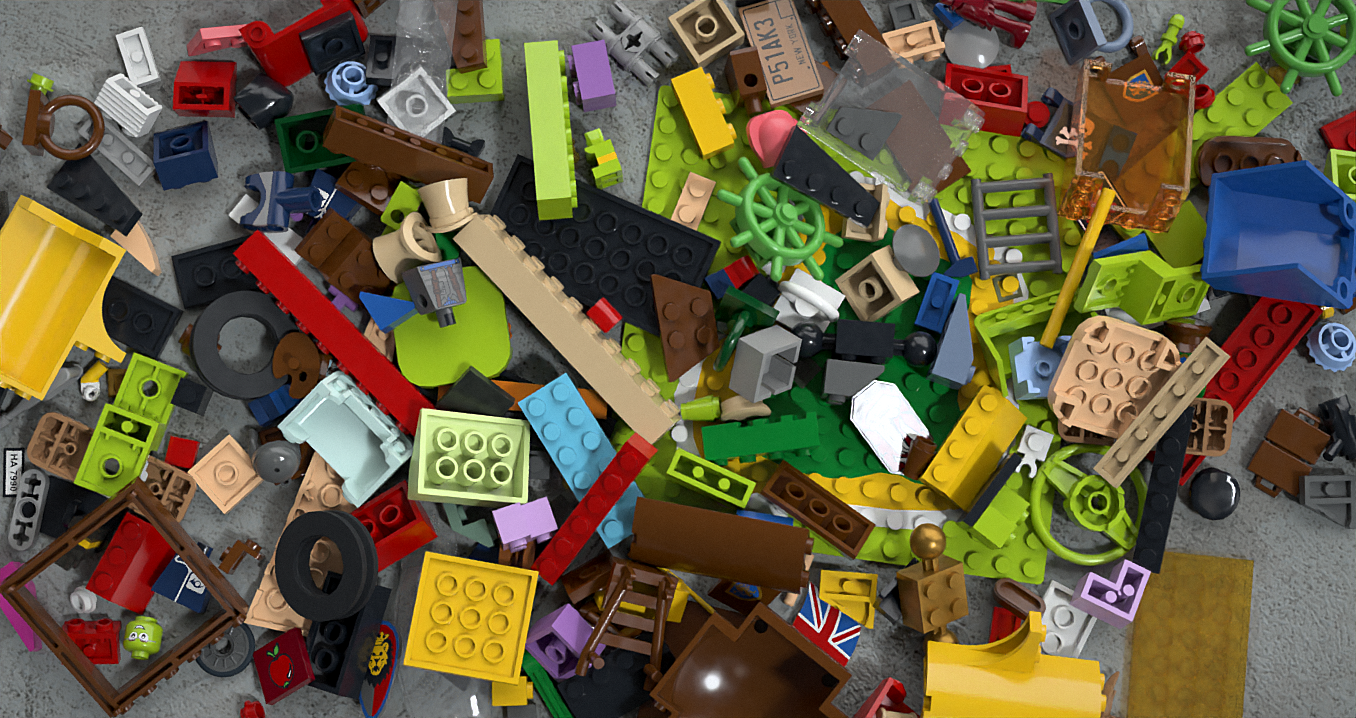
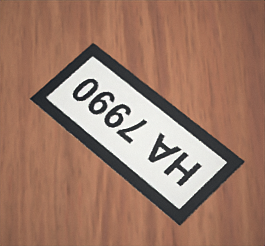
M4 448L3 497H17L20 479L24 474L25 448Z

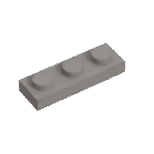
M91 117L78 130V133L87 141L90 140L93 133ZM103 117L105 131L97 149L142 188L156 173L153 161Z

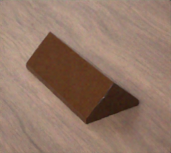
M785 460L781 462L758 495L786 516L794 518L793 521L803 528L809 529L810 533L850 561L857 557L876 524Z

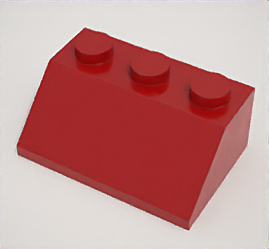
M946 63L939 102V124L1020 137L1027 115L1028 76ZM987 82L991 83L989 90L987 87Z
M406 480L349 513L366 527L374 541L378 556V572L438 537L420 501L408 499V482Z
M127 512L85 588L112 603L143 615L155 594L151 590L152 586L173 559L176 552L150 521L135 513Z

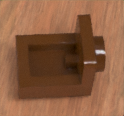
M248 538L246 542L238 539L232 548L228 546L219 558L222 563L218 568L226 574L233 575L247 553L260 561L265 558V555L260 552L262 547Z

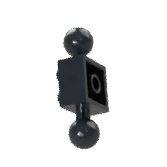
M838 319L834 325L833 333H823L821 328L812 322H800L790 331V333L802 339L799 356L803 358L813 357L822 349L832 350L831 359L885 365L888 364L893 356H902L906 363L920 368L931 364L937 355V344L931 335L926 332L917 331L907 335L904 340L894 339L895 324Z

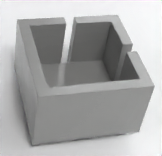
M779 325L739 338L736 345L729 388L752 403L771 397V393L776 395L791 389L796 366L776 354L781 355L792 363L797 362L802 339Z

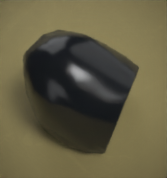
M259 73L248 86L234 97V100L239 105L238 109L255 128L261 130L275 124V119L284 118L290 113L294 102V95L281 83L264 73Z

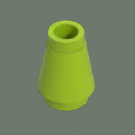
M712 394L681 403L682 420L716 422V419H720L722 413L720 396L714 397Z

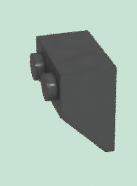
M827 359L823 367L820 398L826 399V404L842 406L845 401L851 400L853 396L876 380L884 372L885 366Z

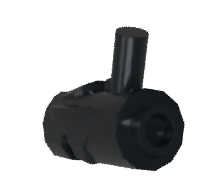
M1347 394L1318 404L1321 419L1332 441L1323 453V458L1329 462L1333 461L1337 454L1339 457L1344 456L1346 461L1356 458V417L1349 414L1352 407Z

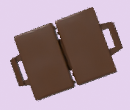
M1302 407L1294 414L1285 409H1279L1264 435L1265 440H1261L1245 468L1257 475L1255 488L1273 498L1282 490L1295 497L1298 495L1299 476H1309L1313 469L1309 465L1316 464L1331 438L1330 435L1318 429L1320 424L1319 417ZM1300 413L1315 421L1314 424L1311 425L1300 419ZM1262 479L1276 486L1275 491L1260 484Z

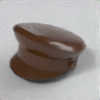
M1182 317L1163 321L1165 328H1163L1162 333L1176 345L1179 352L1192 353L1205 337L1209 338L1208 334L1213 328L1204 320Z

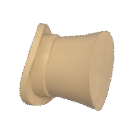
M467 178L441 181L417 190L430 217L429 222L431 226H425L427 232L461 231L478 215L477 212L474 213L472 207H469Z
M417 212L407 215L402 221L399 230L376 237L372 243L373 252L379 266L387 277L396 283L404 281L401 274L403 272L419 267L425 262L433 264L442 261V255L433 234L425 229V226H428L427 222Z

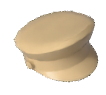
M741 395L727 399L720 404L722 412L720 420L726 424L734 422L747 424V421L769 419L772 413L762 400L752 403Z

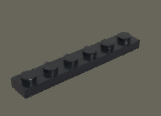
M1189 405L1158 440L1132 560V563L1156 574H1160L1195 406Z

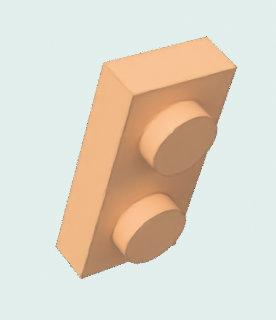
M690 172L671 220L697 231L716 182Z

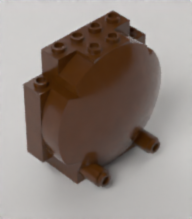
M759 602L739 628L720 613L714 611L649 695L654 698L651 703L660 711L666 713L669 710L672 713L669 718H850L831 702L852 677V673L766 604Z

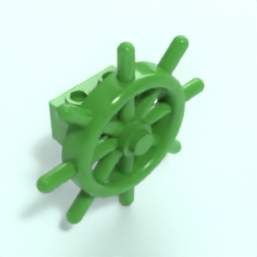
M1246 0L1248 6L1266 15L1263 23L1264 40L1246 46L1244 52L1247 56H1253L1268 51L1275 62L1287 70L1280 85L1281 93L1287 94L1291 91L1297 76H1325L1331 94L1335 97L1340 96L1343 90L1335 71L1346 64L1353 55H1356V6L1352 0H1319L1314 13H1312L1308 0H1295L1299 11H1286L1283 9L1292 0H1274L1272 4L1265 0ZM1331 3L1339 10L1340 14L1325 19V14ZM1345 24L1346 38L1338 35V32L1332 30V28ZM1333 45L1342 49L1335 58L1330 59L1329 53Z
M741 157L738 160V166L749 183L738 195L724 189L717 192L719 200L735 206L736 217L729 224L737 235L731 238L730 245L733 248L744 245L759 269L771 263L770 277L773 281L781 279L783 266H794L800 263H804L816 281L822 280L824 273L812 255L818 251L823 242L839 248L843 245V239L825 231V220L819 206L820 204L769 177L770 173L758 175L746 157ZM769 190L777 192V202ZM755 193L758 194L762 201L758 203L753 202ZM788 198L795 204L794 206L788 204ZM802 214L805 222L797 220L798 216ZM797 232L807 235V240L805 244L803 243Z

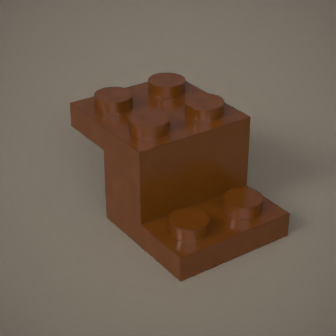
M331 207L294 249L298 255L316 267L327 282L367 312L368 310L359 298L360 292L382 296L394 282L387 277L379 266L373 252V240Z

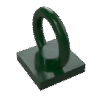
M729 285L715 314L717 330L728 336L716 357L713 369L716 372H722L736 349L738 339L772 327L780 311Z

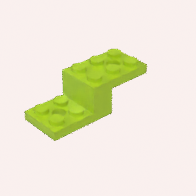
M1151 250L1094 259L1088 268V274L1078 291V297L1073 307L1080 313L1120 307L1138 323L1146 325L1196 315L1210 285L1202 280L1200 271L1202 264L1172 268Z
M134 352L113 405L105 403L74 484L111 497L134 478L140 477L150 451H158L175 409V405L170 403L180 378L187 379L189 373ZM149 381H155L158 385V392L152 397H148L144 393V386ZM114 458L119 462L120 468L116 474L109 475L105 471V464L109 459Z

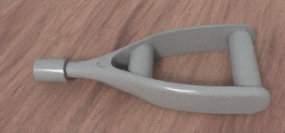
M72 364L68 368L61 367L44 399L40 400L34 396L30 400L22 398L10 412L0 416V430L12 422L15 416L49 400L81 378L83 368L79 364Z

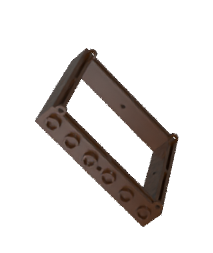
M139 476L0 583L1 595L110 718H114L119 714H125L134 706L135 703L133 701L141 695L143 698L147 697L157 688L156 683L161 679L169 680L179 671L178 666L185 661L188 663L194 661L202 653L200 649L208 643L212 646L221 640L225 635L223 632L230 626L236 628L242 624L247 618L246 614L249 607L246 601ZM133 502L223 606V609L116 690L24 585Z

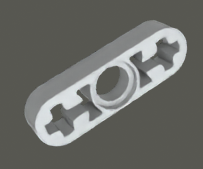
M27 470L20 479L8 535L9 544L16 550L28 551L38 541L50 484L48 475L41 470ZM37 474V479L41 480V485L35 486L33 494L39 495V498L25 497L26 493L32 494L33 485L29 484V479H34ZM27 502H32L36 506V513L31 518H26L22 514V507ZM19 522L33 523L32 527L26 526L25 535L29 536V541L23 542L21 546V541L17 540V535L23 534L25 526L19 525Z

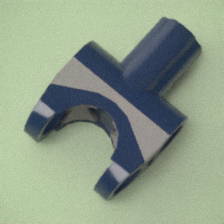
M271 171L249 175L245 178L244 187L251 191L260 192L261 200L255 210L240 217L239 226L254 232L256 230H260L263 233L287 232L290 214L318 212L322 205L320 190L317 187L293 188L295 176L288 172Z

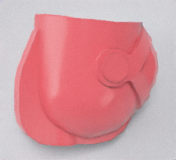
M774 110L751 118L747 123L746 134L749 145L760 160L762 168H769L775 165L793 126L797 125L807 134L801 123L792 118L786 111Z

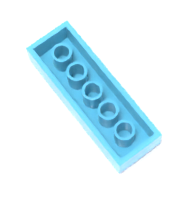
M566 372L518 402V405L576 498L581 502L615 457L617 451ZM635 481L596 529L608 549L633 534L632 525L637 496L645 498Z

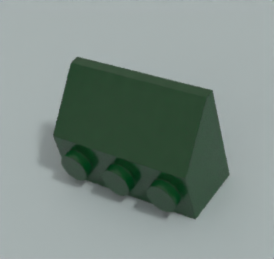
M364 104L341 106L366 116ZM334 108L275 119L285 172L293 174L356 162L353 157L342 153L335 154L326 147H323V132Z

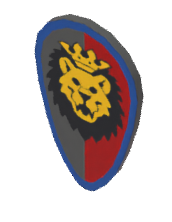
M382 620L359 694L362 711L366 718H381L390 701L396 677L399 675L402 637L398 628L389 621Z

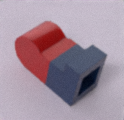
M746 255L720 271L704 278V283L715 301L719 303L722 301L729 285L740 290L760 272L750 256Z

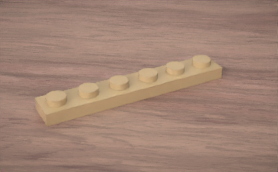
M1205 337L1093 469L1113 487L1118 488L1230 356L1209 338Z

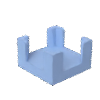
M1072 336L1058 337L1053 349L1041 346L1039 344L1040 341L1033 342L1034 337H1021L1008 345L1015 400L1048 399L1049 386Z

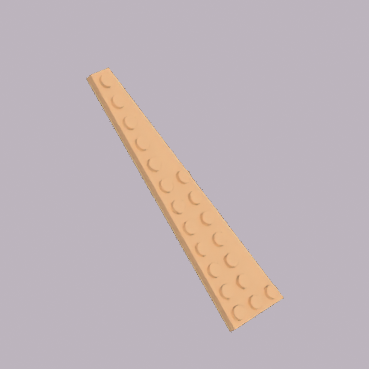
M371 316L364 335L393 363L396 353L394 330L392 329L386 334L383 333ZM351 372L348 374L355 382L358 381ZM371 392L368 394L375 403L378 401ZM316 451L299 488L295 503L287 517L283 532L295 518L308 512L340 510L351 513L357 509L342 494V484L345 480ZM321 537L311 551L309 562L311 577L320 590L323 588L328 570L343 574L344 568L342 555L337 545L328 537ZM275 549L244 623L283 632L297 627L301 628L302 635L307 637L312 620L297 614L283 598L275 574Z

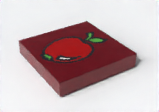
M294 627L253 652L264 699L268 705L276 704L315 680L301 628Z

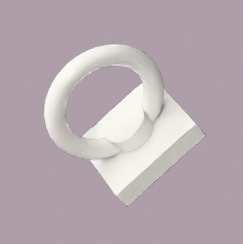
M799 268L795 270L789 281L780 283L779 290L781 296L773 307L780 311L776 319L778 323L791 330L800 322H812L818 325L824 333L830 322H835L839 319L837 309L845 298V295L821 281H816L811 275Z

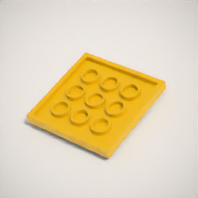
M426 551L403 666L518 686L539 572Z

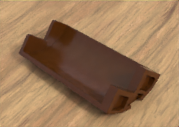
M637 496L632 525L634 537L630 550L632 561L799 595L801 594L802 587L807 588L810 571L805 570V557L812 554L814 538L810 537L809 529Z

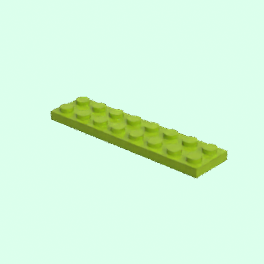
M1255 62L1216 95L1213 104L1196 112L1113 183L1129 211L1108 223L1109 227L1122 241L1140 234L1200 183L1195 174L1194 159L1197 150L1206 140L1216 136L1254 137L1293 102L1286 94L1281 93L1280 87Z

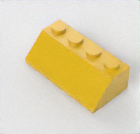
M986 384L982 385L918 480L965 511L1027 420V417L1008 399Z

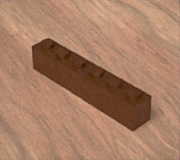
M338 105L335 106L323 132V147H326L329 151L353 157L356 161L363 164L375 165L387 173H397L405 176L414 183L421 182L430 185L451 179L467 178L468 202L473 201L481 204L494 178L493 163Z

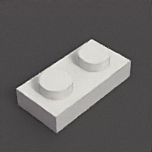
M139 27L116 35L130 81L137 85L138 88L161 81L145 29Z

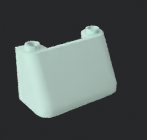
M335 371L320 381L277 427L291 443L301 444L306 441L345 480L342 484V494L349 503L359 508L412 456L414 442L395 425V422L388 415H385L376 406L369 395L364 394L357 387L356 382L342 371Z

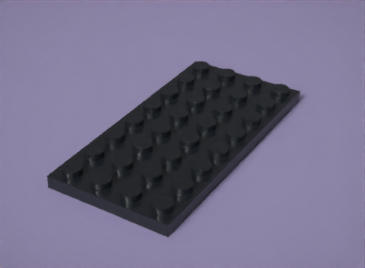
M517 154L490 215L492 217L494 215L498 216L506 225L504 230L511 237L515 235L525 245L523 250L530 257L535 256L542 262L545 267L543 271L549 278L554 276L564 286L562 291L568 298L572 296L579 303L592 308L604 297L622 315L623 318L620 321L660 338L649 275L657 274L701 288L704 278H706L719 250L721 241L577 179L575 180L578 207L572 208L573 218L539 220L534 161Z

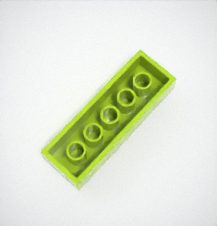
M558 40L524 43L539 220L573 218L572 208H577L578 205L564 50L558 51Z

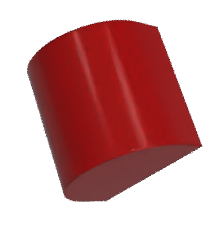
M604 297L587 312V316L604 333L609 332L623 318Z

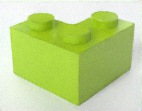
M500 39L486 40L488 68L463 74L458 69H445L447 98L450 104L505 101Z
M1004 484L974 526L965 530L991 550L1004 548V546L1007 548L1017 535L1013 531L1028 516L1029 512L1026 509L1030 503Z

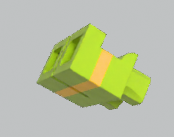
M600 128L585 133L587 147L584 148L586 161L590 165H597V167L592 168L596 188L602 190L624 182L622 168L611 139L605 141Z

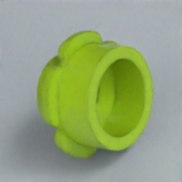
M33 73L31 79H27V82L31 83L30 89L40 90L44 95H46L47 91H54L51 89L54 81Z

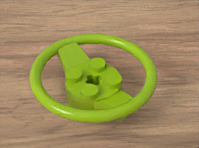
M1074 443L1065 446L1053 453L1041 465L1032 482L1029 509L1033 526L1039 538L1054 554L1074 564L1084 566L1107 564L1121 558L1136 545L1148 490L1144 477L1136 466L1129 474L1138 495V515L1134 525L1126 512V508H1124L1125 500L1123 495L1125 493L1121 486L1115 488L1101 475H1087L1063 462L1068 457L1082 453L1105 455L1111 446ZM1045 480L1065 498L1063 508L1067 511V515L1074 525L1089 532L1101 531L1118 546L1104 553L1090 555L1071 551L1057 542L1048 531L1041 513V492ZM1092 498H1099L1097 502L1100 506L1099 509L1092 508Z

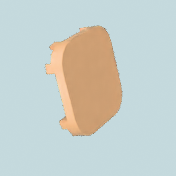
M1108 316L1088 318L1072 334L1052 379L1047 395L1049 407L1056 417L1070 428L1073 425L1118 440L1180 368L1182 363L1180 362L1179 351L1173 342L1160 333Z

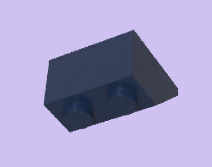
M208 121L154 134L153 164L164 191L181 189L186 185L198 182L206 183L218 178V161Z

